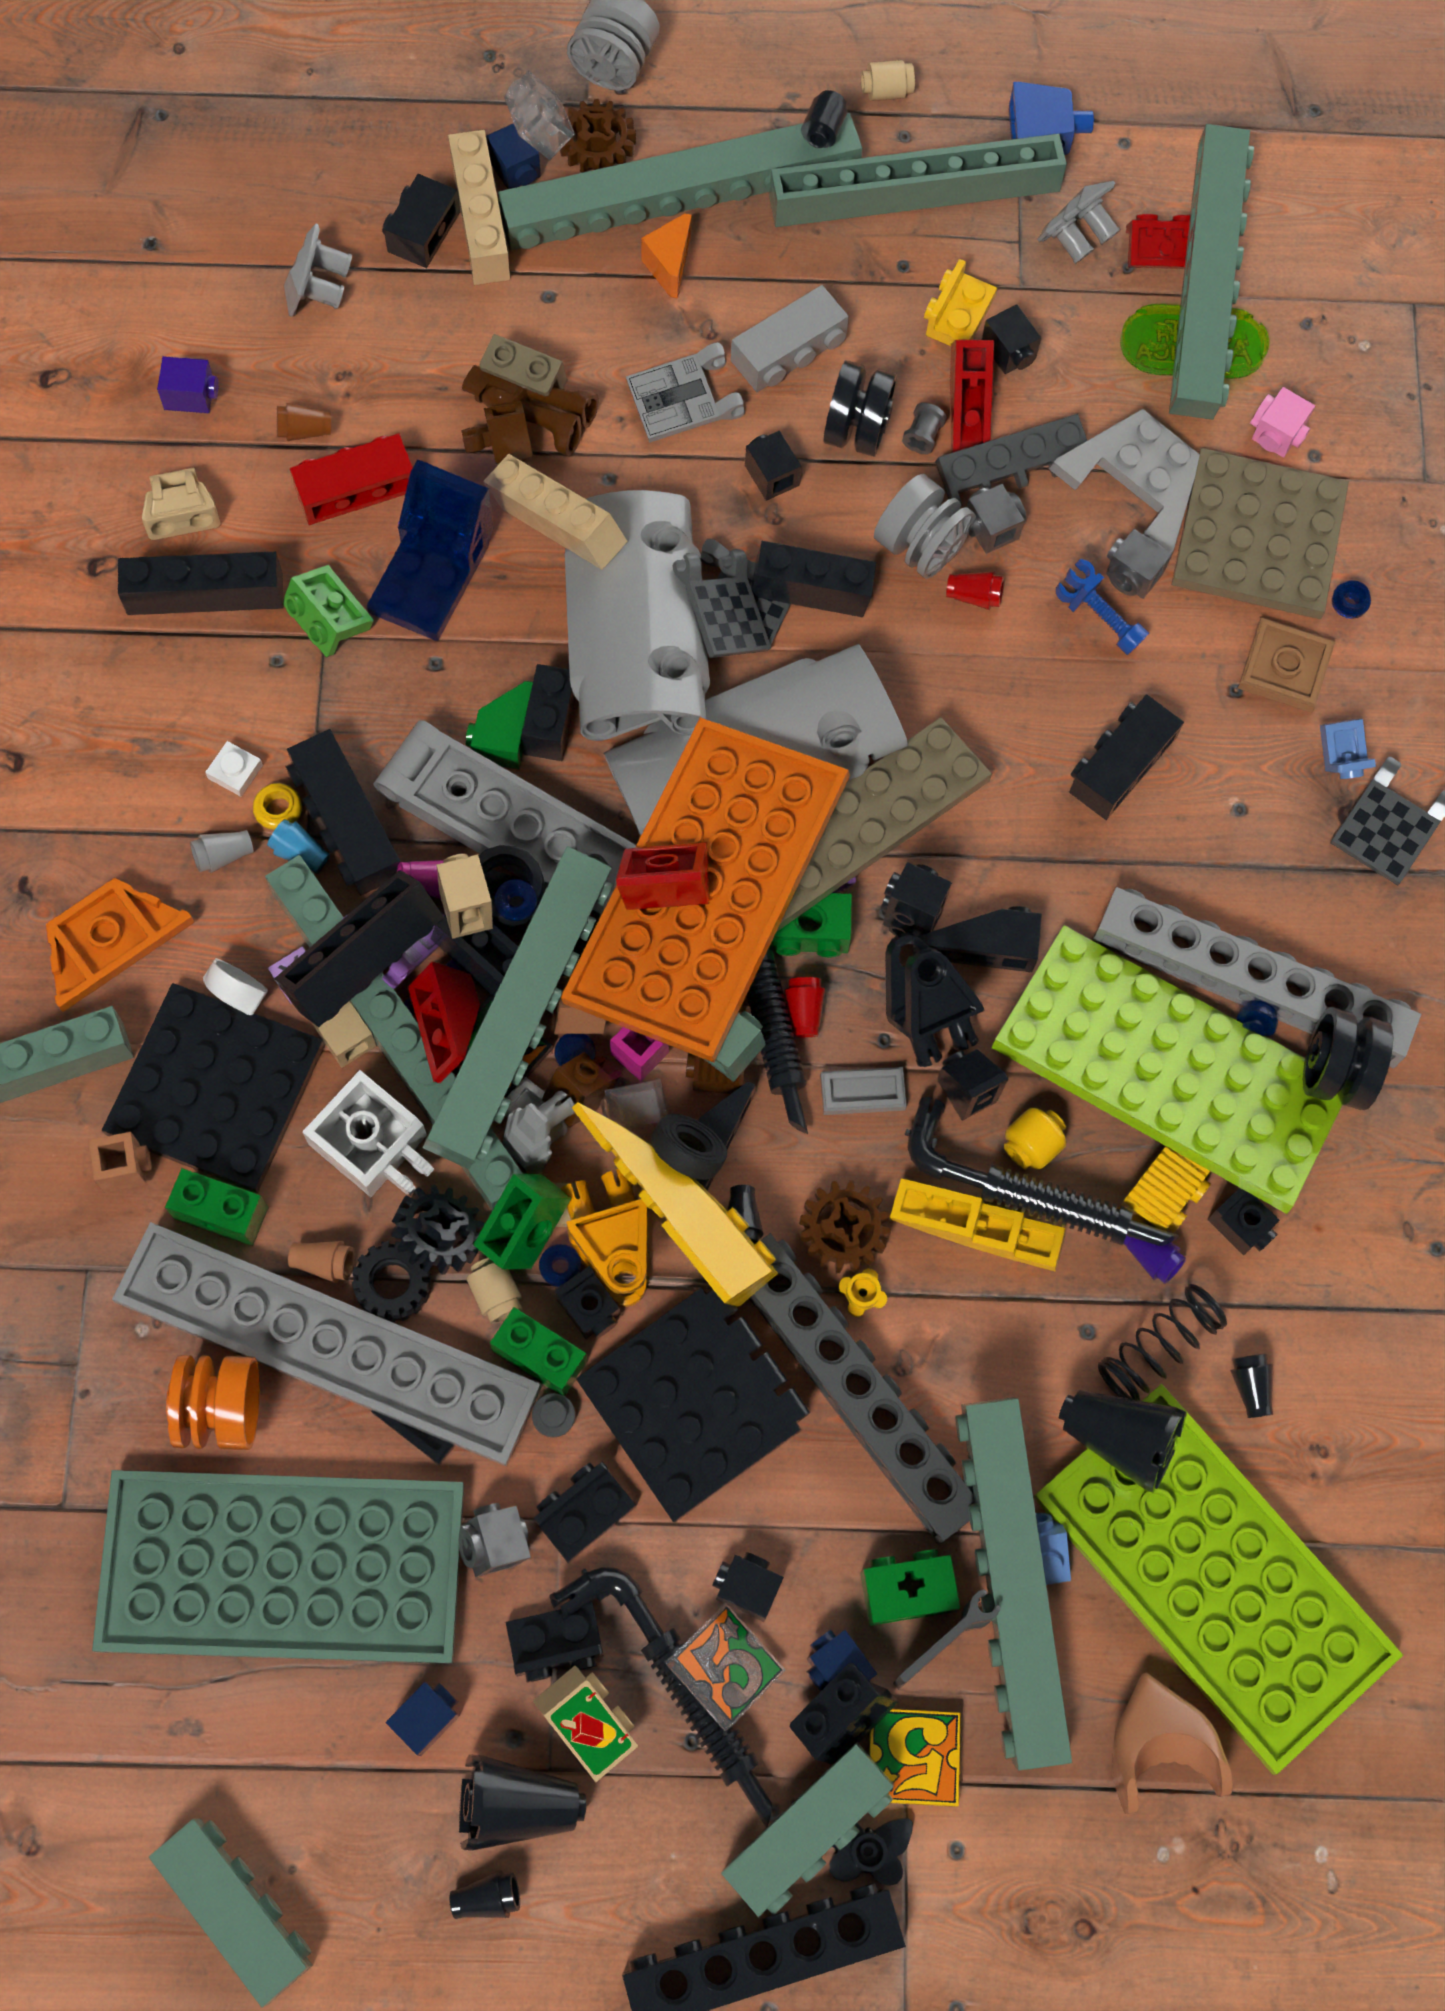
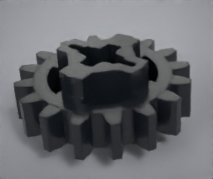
M431 1185L427 1194L419 1187L415 1189L412 1197L406 1195L403 1198L392 1219V1222L396 1225L391 1235L394 1238L402 1239L397 1250L398 1252L409 1251L411 1253L408 1261L411 1265L420 1260L424 1262L423 1269L425 1272H429L434 1265L438 1266L441 1275H445L450 1266L459 1272L466 1262L470 1264L473 1262L479 1252V1249L473 1244L485 1223L474 1220L479 1209L477 1207L468 1209L465 1206L468 1199L467 1196L464 1195L457 1200L453 1198V1188L449 1187L444 1194H440L437 1186ZM420 1212L417 1218H413L417 1213ZM459 1241H463V1244L453 1249V1246H457Z

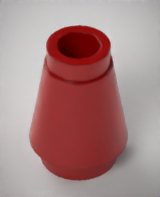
M995 571L957 575L949 574L946 597L990 610L991 607L1000 608L1003 597L1004 576H995Z
M816 977L789 979V988L785 989V994L794 1029V1037H818L825 988L821 987V979Z

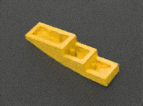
M902 1178L890 1214V1220L925 1233L1056 1272L1066 1234V1228L1027 1219L1022 1212L985 1204L982 1198Z

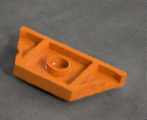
M113 878L46 923L48 943L51 947V970L56 987L55 1003L62 1012L66 1011L194 923L192 916L183 909L179 911L162 903L159 898L146 892H138L131 885Z

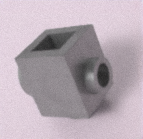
M1000 484L991 489L987 487L982 488L968 499L967 508L976 515L969 535L976 537L986 554L1019 540L1027 517L1024 506L1015 493L1007 492L1003 484Z
M1133 529L1125 540L1118 538L1109 550L1107 558L1111 561L1106 575L1109 576L1113 586L1123 594L1129 596L1138 595L1144 599L1165 573L1172 553L1161 547L1153 537L1143 535Z
M499 1503L480 1507L474 1510V1518L460 1526L458 1538L460 1554L465 1565L473 1568L475 1577L516 1567L531 1558L527 1545L528 1529L525 1521L519 1517L517 1506L500 1509Z

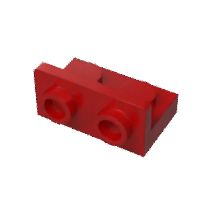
M1156 214L1136 215V220H1132L1126 225V233L1129 234L1128 268L1184 269L1190 215H1176L1172 217V221H1160Z

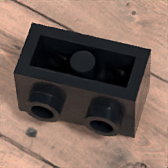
M907 862L901 875L896 872L893 873L884 892L886 896L882 902L881 909L885 910L886 914L883 925L889 927V931L895 936L902 933L920 936L934 931L943 912L952 882L939 877L934 869L926 865L918 864L915 866Z

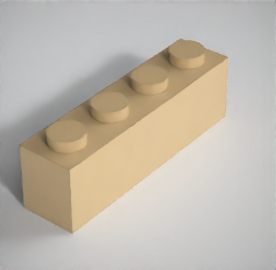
M485 130L450 134L448 137L456 189L458 190L459 206L473 283L478 285L510 280L508 251Z
M510 454L483 481L504 511L601 570L606 567L628 542L609 512Z

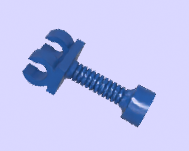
M1079 559L1075 566L1085 573L1086 578L1081 579L1070 568L1064 580L1075 589V593L1067 592L1065 587L1059 583L1055 590L1057 597L1062 602L1070 603L1069 608L1073 612L1084 602L1088 603L1087 605L1093 611H1096V614H1099L1098 616L1102 620L1104 619V622H1107V625H1110L1109 627L1113 631L1115 630V633H1118L1119 641L1116 645L1126 655H1129L1149 635V632L1139 622L1135 625L1127 624V621H1124L1125 619L1122 616H1119L1104 599L1102 600V597H1099L1100 595L1097 594L1096 588L1104 577L1100 573L1095 574V569L1089 561Z

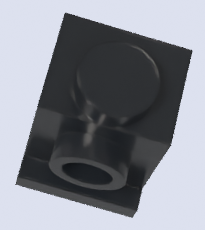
M1241 1188L1234 1192L1208 1218V1221L1243 1255L1253 1246L1259 1252L1264 1249L1278 1235L1272 1228L1280 1221L1256 1196ZM1246 1213L1256 1225L1247 1224L1244 1220V1214Z
M590 1265L554 1290L557 1301L585 1340L593 1334L599 1338L617 1325L618 1322L615 1318L620 1315V1308L599 1281ZM587 1297H593L598 1301V1305L593 1310H586L581 1305L582 1301Z

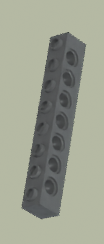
M771 1233L768 1234L761 1241L776 1258V1261L771 1265L778 1272V1275H783L788 1279L790 1288L785 1292L778 1293L771 1290L766 1283L749 1298L939 1546L970 1522L968 1504H975L973 1486L966 1487L964 1480L953 1469L956 1462L948 1449L941 1443L935 1445L925 1433L929 1427L919 1412L914 1408L908 1411L898 1398L902 1395V1392L895 1381L888 1374L882 1377L872 1363L875 1361V1357L862 1340L855 1342L845 1330L849 1327V1324L843 1314L835 1306L829 1309L819 1295L823 1291L815 1278L808 1272L803 1275L793 1263L797 1260V1257L791 1247L783 1239L777 1242ZM799 1308L810 1309L815 1314L816 1322L811 1326H801L795 1322L793 1312ZM824 1342H835L842 1350V1357L834 1361L827 1360L820 1354L819 1346ZM853 1375L863 1377L868 1383V1392L863 1395L852 1394L846 1387V1379ZM880 1409L889 1411L894 1416L895 1426L889 1430L878 1428L873 1422L872 1414ZM904 1444H913L918 1447L922 1455L921 1462L917 1465L906 1464L900 1457V1447ZM935 1478L944 1481L949 1490L947 1499L935 1500L930 1497L927 1492V1482Z

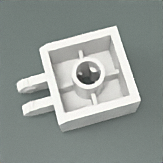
M361 1070L354 1075L302 1132L310 1147L370 1197L375 1194L387 1179L405 1194L411 1196L416 1189L413 1182L396 1170L405 1160L419 1173L427 1177L434 1170L431 1164L415 1151V1148L427 1136L422 1122ZM363 1129L367 1133H369V1129H373V1134L367 1139H360L358 1133Z

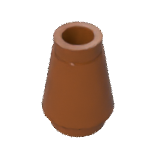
M286 403V406H277V437L293 441L331 435V412H323L322 410Z

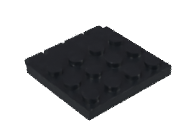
M703 1288L698 1289L576 1378L673 1522L680 1520L801 1432L802 1429L798 1422L811 1413L793 1387L782 1395H777L775 1390L788 1381L768 1352L756 1360L751 1358L750 1355L763 1346L744 1317L728 1325L726 1320L738 1311L737 1307L725 1304L714 1290L706 1293Z

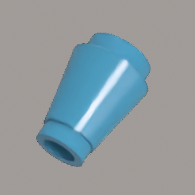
M284 819L276 827L267 843V846L274 850L273 855L287 861L300 855L309 869L316 874L321 871L330 857V854L296 821L291 823Z

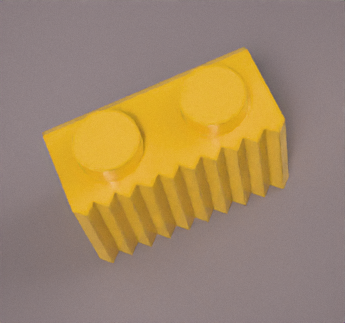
M1165 1146L1121 1205L1134 1209L1131 1220L1175 1233L1187 1217L1181 1210L1189 1199L1197 1203L1210 1187L1211 1183L1205 1180V1178L1211 1171Z

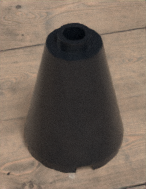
M1079 1390L1075 1397L1067 1395L1061 1407L1059 1419L1064 1421L1063 1430L1143 1489L1154 1493V1490L1162 1482L1173 1458L1177 1436L1181 1437L1187 1412L1177 1407Z
M469 1754L465 1767H473L471 1779H462L459 1833H468V1839L460 1843L463 1850L474 1851L574 1831L577 1821H584L586 1795L585 1793H579L577 1783L483 1755Z

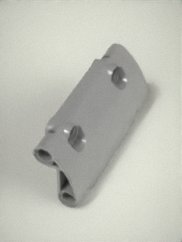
M648 490L610 492L587 498L588 501L611 514L628 542L603 570L565 548L569 673L572 691L579 701L580 733L586 739L602 741L663 720L677 734L691 735L699 718L706 719L704 694L710 686L707 649L686 587L675 575L672 567L676 560H684L683 555L686 553H696L701 558L699 549L693 544L691 504L685 496Z
M859 644L817 662L808 658L798 660L705 700L707 720L848 769L849 780L857 778L864 773L869 763L868 755H871L873 760H877L908 746L905 732L887 692ZM663 720L650 724L644 731L643 736L604 752L607 764L632 814L640 837L691 736L677 734Z

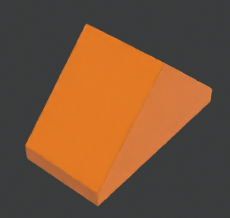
M684 213L641 238V261L667 294L677 299L691 240V214Z

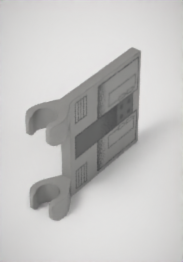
M720 343L710 344L697 354L626 376L649 443L718 420H733L744 415V401L740 393H731L715 403L703 370H717L725 366V352Z

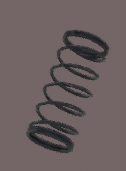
M1189 1284L1188 1287H1185L1187 1301L1177 1298L1171 1299L1169 1303L1171 1316L1163 1313L1154 1314L1152 1318L1154 1331L1147 1328L1137 1329L1136 1342L1138 1346L1128 1342L1120 1344L1119 1355L1121 1361L1112 1357H1105L1098 1363L1100 1375L1118 1397L1140 1401V1395L1132 1381L1111 1361L1126 1369L1138 1387L1145 1393L1150 1394L1148 1385L1128 1366L1122 1352L1124 1346H1129L1139 1351L1151 1368L1161 1378L1167 1379V1374L1160 1364L1145 1352L1139 1339L1140 1332L1145 1331L1157 1337L1168 1354L1177 1363L1183 1364L1181 1354L1160 1335L1156 1325L1157 1317H1164L1173 1322L1186 1341L1195 1349H1200V1343L1195 1336L1177 1321L1172 1308L1175 1302L1182 1303L1191 1308L1198 1321L1211 1334L1217 1335V1329L1226 1327L1227 1318L1224 1311L1207 1291L1196 1284ZM1192 1291L1212 1308L1220 1322L1212 1318L1201 1307ZM1107 1369L1122 1382L1131 1396L1122 1390L1110 1376Z

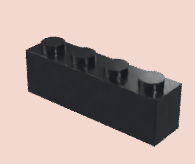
M276 551L118 558V595L127 615L283 609V573Z
M331 729L287 748L291 763L286 765L285 768L295 787L303 785L308 796L302 798L311 819L320 818L325 829L319 831L329 853L337 850L342 860V863L337 864V867L347 887L354 884L360 896L382 886L397 872L400 859Z
M399 870L276 976L274 980L298 1012L320 1027L326 1021L334 1018L340 1009L356 994L366 990L371 981L388 966L399 961L402 954L413 944L427 936L444 916L421 882Z

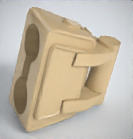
M195 468L150 476L152 491L147 492L145 495L142 521L149 539L157 540L220 526L221 523L215 501L202 482H198Z

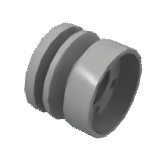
M590 0L582 15L581 22L577 25L575 33L567 45V55L571 64L584 78L595 85L617 91L630 88L636 82L639 71L645 64V58L651 52L659 35L660 24L657 16L643 0Z
M919 474L911 479L889 503L877 523L874 539L894 555L901 554L908 548L904 562L911 568L917 566L916 571L925 579H929L941 571L961 549L974 525L976 515L967 507L960 509L961 503L956 498L948 499L941 505L945 493L943 488L925 474Z

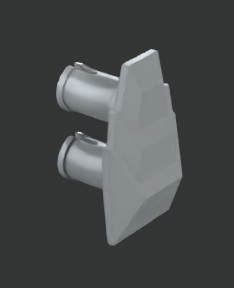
M1109 181L1084 186L1073 200L1044 227L1037 239L1039 243L1041 241L1044 242L1051 236L1053 239L1057 237L1076 264L1094 250L1093 246L1089 244L1076 226L1075 222L1078 218L1080 220L1084 218L1099 239L1101 245L1111 239L1121 229L1117 227L1101 203L1103 202L1102 197L1112 190L1116 183Z
M316 223L306 234L302 249L298 252L293 267L289 271L284 283L288 313L291 317L296 315L300 299L305 300L307 297L338 309L343 295V285H337L312 276L313 272L310 270L313 266H317L345 278L349 270L352 254L320 244L321 240L318 239L320 228Z
M558 1091L538 1108L530 1103L524 1109L517 1108L514 1114L511 1112L508 1116L502 1144L507 1152L529 1174H541L552 1154L550 1144L567 1133L564 1119L575 1112L571 1108L574 1106L571 1098L561 1103V1100L567 1096L565 1092Z

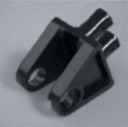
M911 933L898 934L892 938L885 952L886 1016L890 1024L910 1039L917 1065L920 1067L931 1066L930 1057H933L935 1063L942 1059L934 1033L947 1027L955 1050L969 1049L967 1040L970 1041L972 1047L975 1046L979 1039L970 1017L985 1011L982 1002L948 958L938 950L928 947L923 940ZM906 944L915 945L917 953L913 957L909 956L906 965H901L899 962L900 948Z

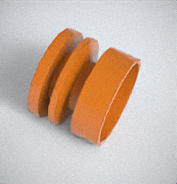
M180 1355L176 1358L166 1399L168 1433L171 1445L174 1448H186L192 1438L195 1448L203 1449L207 1445L212 1429L215 1431L217 1445L220 1449L250 1450L256 1436L260 1404V1373L258 1361L255 1357L226 1356L223 1358L218 1376H215L210 1356L202 1355L198 1359L197 1364H195V1359L192 1355Z

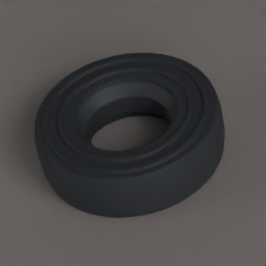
M669 1114L664 1116L654 1129L651 1137V1143L655 1152L666 1164L676 1171L695 1179L704 1180L714 1177L723 1166L727 1157L726 1147L717 1134L703 1123L685 1115Z

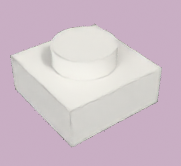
M227 741L205 773L209 780L242 797L263 764L258 757Z

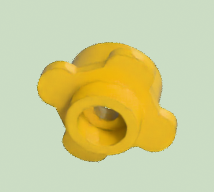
M864 1269L862 1273L856 1274L852 1278L844 1277L839 1283V1291L845 1294L849 1303L847 1310L854 1317L862 1316L865 1310L873 1307L883 1308L887 1302L886 1293L881 1291L878 1273L873 1269ZM865 1289L867 1291V1295L861 1296L859 1294V1290Z

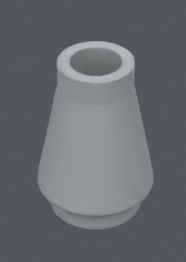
M247 830L231 833L202 834L198 836L199 839L190 841L192 855L199 872L208 870L210 873H213L245 855L254 853L252 841Z

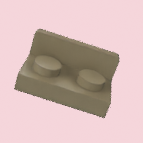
M493 334L479 364L482 371L543 396H548L552 387L563 389L567 382L563 361L496 334Z

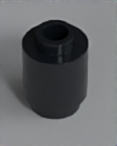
M825 90L813 99L801 128L803 137L811 146L815 148H828L835 144L847 115L844 97L835 91Z

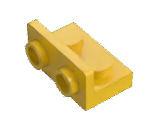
M962 259L958 260L953 271L950 269L946 270L939 286V290L942 292L938 299L931 298L924 314V319L928 320L926 336L949 346L955 340H973L997 293V287L964 274L966 261Z

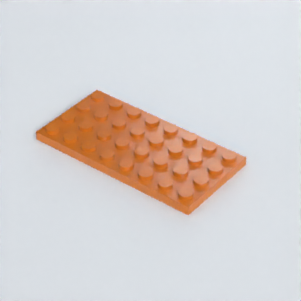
M700 717L635 848L707 842L709 904L626 910L616 885L560 997L563 1004L714 1063L849 780V770Z

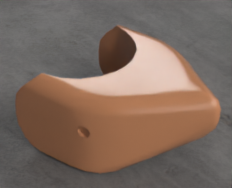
M1147 1673L1142 1674L1118 1722L1114 1736L1112 1775L1124 1813L1132 1814L1138 1812L1139 1798L1136 1780L1150 1766H1156L1161 1762L1167 1764L1176 1762L1180 1765H1189L1207 1778L1218 1797L1231 1795L1233 1785L1232 1773L1214 1726L1196 1707Z

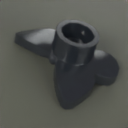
M899 1818L886 1822L875 1830L871 1827L864 1829L856 1823L855 1826L860 1832L843 1849L839 1850L835 1844L832 1846L837 1849V1852L829 1862V1871L835 1879L842 1882L852 1881L864 1872L870 1873L880 1884L887 1886L895 1885L903 1877L902 1864L897 1856L903 1854L908 1847L913 1823L908 1818Z

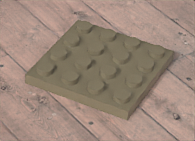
M1201 448L1171 585L1321 619L1326 609L1349 481Z

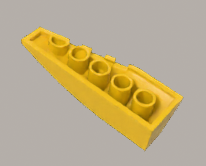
M579 1102L571 1107L600 1146L608 1153L610 1151L613 1152L616 1156L613 1161L623 1176L633 1185L639 1184L642 1188L639 1192V1197L646 1206L652 1209L660 1218L666 1217L667 1220L662 1224V1227L725 1304L741 1306L778 1274L771 1265L776 1261L775 1256L761 1240L756 1244L751 1241L744 1232L749 1225L733 1207L727 1211L695 1178L686 1176L670 1167L658 1156L650 1143L626 1127Z

